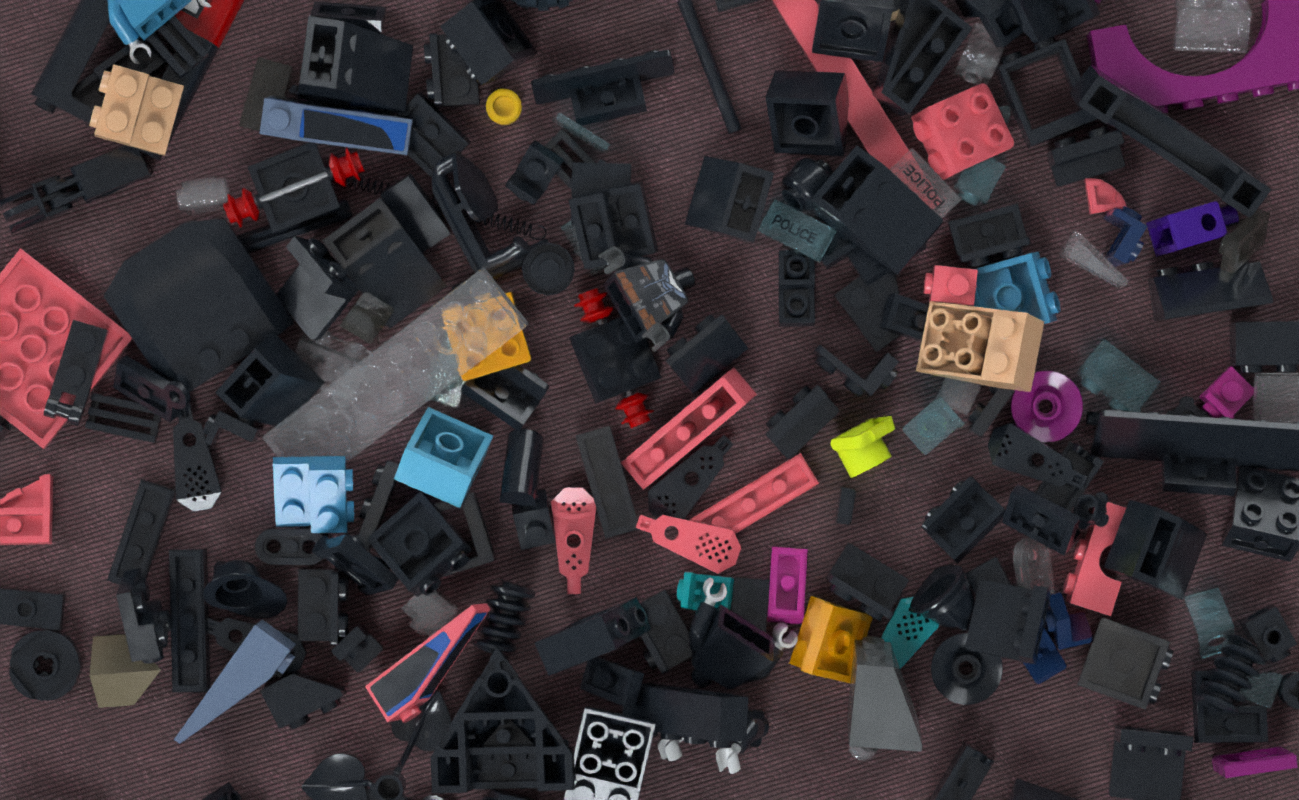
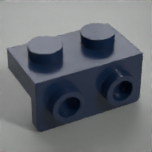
M1125 206L1122 209L1114 208L1106 212L1103 219L1121 230L1103 260L1117 267L1128 264L1130 261L1134 262L1144 245L1139 240L1147 225L1140 222L1142 216L1134 210Z

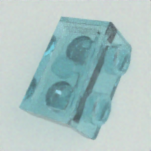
M1105 339L1099 342L1076 372L1083 378L1080 381L1082 386L1096 396L1101 391L1111 399L1108 405L1112 409H1120L1125 412L1140 413L1142 411L1140 408L1160 384L1158 379Z

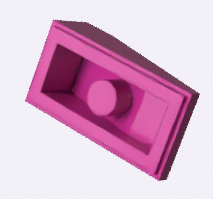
M772 547L767 622L802 624L804 619L808 549Z

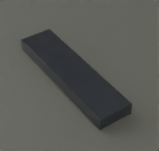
M207 549L169 550L172 693L208 692L210 689L209 623L207 621L209 611L208 603L203 595L204 588L208 584Z

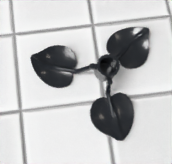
M435 690L431 698L419 707L421 713L406 723H403L402 720L392 721V733L399 740L409 741L395 770L385 771L377 782H373L369 779H364L365 768L359 759L351 754L337 753L327 757L317 766L302 784L303 791L312 800H367L365 786H368L371 791L375 792L379 800H415L403 794L406 789V779L401 774V771L414 745L423 751H433L441 743L450 728L451 716L441 692ZM431 794L426 796L423 800L445 799L436 794Z

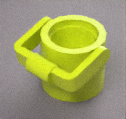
M892 416L870 418L831 440V447L837 451L850 478L892 457L882 439L883 436L896 429Z

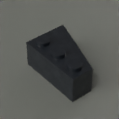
M902 0L872 95L897 115H909L973 27L938 0Z

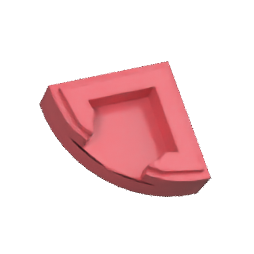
M1084 179L1090 214L1108 212L1114 208L1122 209L1123 206L1126 207L1123 196L1112 185L1101 179Z

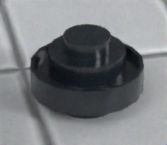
M551 242L540 243L531 248V251L525 255L522 264L523 278L529 288L547 296L558 294L565 290L573 280L575 271L574 262L569 252L559 244Z

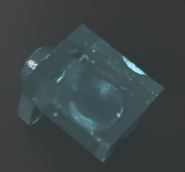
M989 158L963 170L953 188L960 191L958 194L960 199L973 206H977L978 202L986 204L1006 166Z

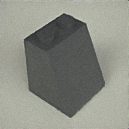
M874 636L864 637L863 640L855 639L847 713L849 746L922 752L919 718L891 643Z

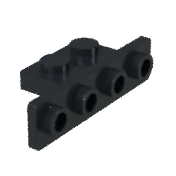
M669 49L662 51L653 50L645 55L627 59L618 58L609 63L592 67L582 66L570 72L556 75L547 74L539 79L532 80L531 86L537 105L571 98L577 127L646 112L647 108L641 82L672 75L675 71Z

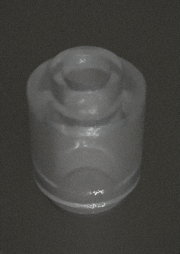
M216 175L183 181L182 189L176 190L180 211L186 210L189 217L223 211V203L228 202L227 194H230L226 178L217 179Z

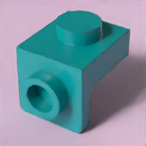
M685 572L684 580L680 579L677 587V599L681 601V608L697 611L700 602H705L707 597L703 591L704 582L708 578H713L714 582L710 588V594H717L722 583L725 584L727 589L726 597L716 602L714 607L718 608L720 605H723L731 610L734 579Z

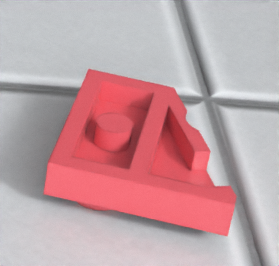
M45 474L32 484L22 489L19 487L0 499V545L52 544L53 476L51 474Z

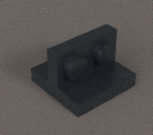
M818 0L812 53L883 62L894 0Z

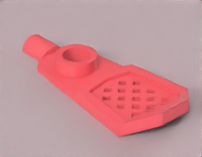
M640 515L636 524L637 529L651 533L653 542L717 574L736 565L741 551L739 541L732 529L662 515L656 520ZM674 526L678 529V535L675 539L665 537L664 533L667 527Z

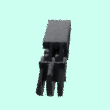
M125 145L70 168L73 175L61 178L60 175L50 177L39 183L31 184L32 187L0 200V208H5L34 196V199L3 213L6 221L15 220L40 210L39 213L10 225L11 234L46 219L50 221L51 218L74 208L73 204L81 199H84L86 204H89L150 177L152 172L148 168L142 152ZM75 185L79 188L70 192L66 191ZM40 189H42L43 192H45L44 194L46 197H41L39 192ZM47 203L51 206L52 211L50 212L47 211L45 206Z

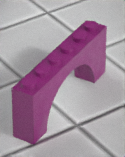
M1299 0L1263 1L1261 3V26L1253 46L1237 64L1219 73L1205 76H1184L1170 73L1155 66L1135 47L1128 33L1127 25L1093 30L1086 35L1091 64L1165 114L1169 113L1168 107L1182 105V110H1191L1204 107L1203 100L1217 98L1218 104L1229 103L1239 100L1238 94L1252 92L1253 98L1274 94V87L1287 85L1288 91L1299 90Z

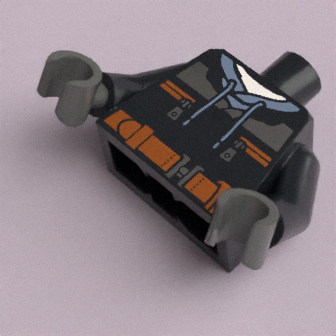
M613 246L598 255L599 258L605 259L608 263V266L604 268L605 274L617 271L610 276L603 286L635 342L638 343L648 337L654 343L652 350L656 352L667 341L671 340L677 332L684 318L682 309L688 303V297L684 291L695 286V278L686 267L673 273L669 264L664 259L653 261L649 257L623 254L619 248Z

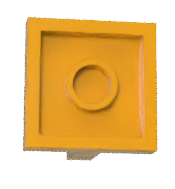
M811 596L789 664L801 668V671L811 675L850 683L854 640H863L864 637H867L873 617L867 613Z

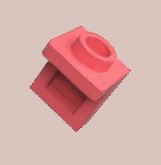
M934 265L932 273L925 274L924 294H930L929 302L974 306L978 270Z

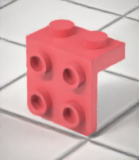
M984 83L933 104L911 117L914 133L917 139L923 143L928 153L930 168L938 175L940 181L946 180L1014 146V140L990 88Z

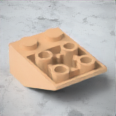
M930 301L916 371L996 388L1031 392L1044 321L1025 312Z

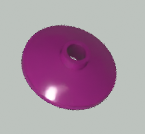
M1054 371L1035 372L1031 392L1015 390L1011 400V413L1015 424L1041 442H1054L1068 436L1077 427L1083 411L1082 397L1077 386L1067 376ZM1044 399L1051 403V409L1047 413H1042L1039 410V403Z

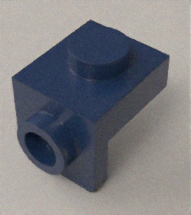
M1052 594L1045 626L1047 632H1053L1058 649L1061 650L1091 643L1093 635L1085 613L1079 612L1069 615L1062 594Z
M1044 628L1036 665L1023 662L1036 684H1041L1067 667Z

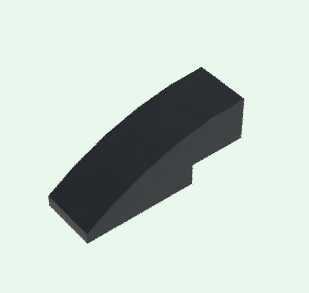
M155 32L152 33V34L154 35V37H155V38L162 44V46L167 50V48L164 46V44L161 42V40L158 38V36L155 34ZM138 37L139 41L145 42L150 46L151 58L145 48L139 47L134 50L133 54L140 64L134 63L130 58V46L127 45L94 68L92 74L76 84L72 96L75 100L94 109L95 105L102 107L105 93L99 92L104 70L111 72L114 64L149 74L152 77L167 62L147 39L143 40L141 37Z

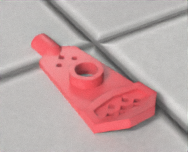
M565 487L551 501L559 572L567 578V594H581V577L586 575L589 570L596 504L594 498L583 487ZM571 534H577L581 539L580 545L576 548H572L567 544V538Z

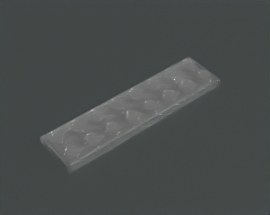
M483 266L266 432L262 438L277 457L345 456L347 463L518 334L529 323Z

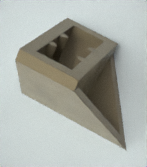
M125 634L94 636L89 676L98 707L135 705L161 669L155 663L146 664L142 660L132 662Z

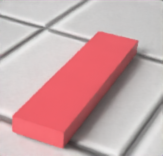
M799 453L689 520L732 529L736 534L818 485L819 482L802 454Z

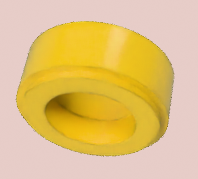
M498 89L488 97L486 111L493 122L499 125H510L520 117L522 103L519 96L512 90Z

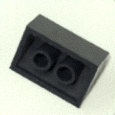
M1249 256L1227 259L1228 266L1214 268L1213 262L1192 265L1193 272L1179 274L1178 267L1156 270L1157 277L1148 279L1154 321L1273 303L1272 294L1260 261L1249 263Z

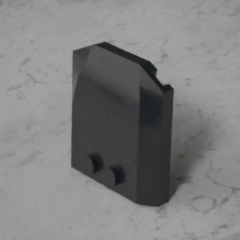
M225 217L200 221H184L125 259L104 294V298L155 373L170 382L177 381L182 383L189 392L250 354L273 332L278 336L294 323L293 318L283 306L279 297Z

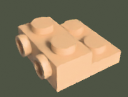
M113 64L111 72L104 70L99 92L105 93L102 107L94 106L89 126L96 128L95 137L165 156L184 86Z

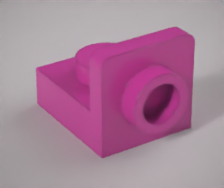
M1229 366L1199 398L1205 402L1202 409L1211 418L1229 417L1233 419L1235 417L1234 414L1257 391L1232 366Z

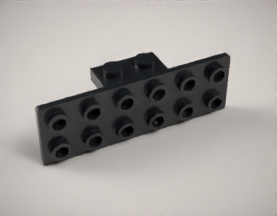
M1120 409L1102 410L1091 445V454L1097 457L1161 461L1163 491L1234 496L1237 489L1236 467L1243 465L1252 468L1299 471V422L1279 423L1266 420H1237L1229 417H1197L1191 414L1181 416L1157 412H1125Z

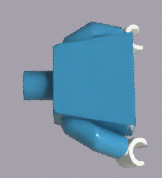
M107 0L109 21L122 42L130 46V58L134 63L140 64L133 54L134 50L139 47L145 48L151 58L150 46L145 42L139 41V35L145 40L192 0ZM198 0L200 5L212 7L205 0Z

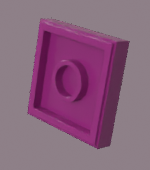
M1281 746L1216 755L1212 758L1213 770L1225 778L1298 768L1296 755Z

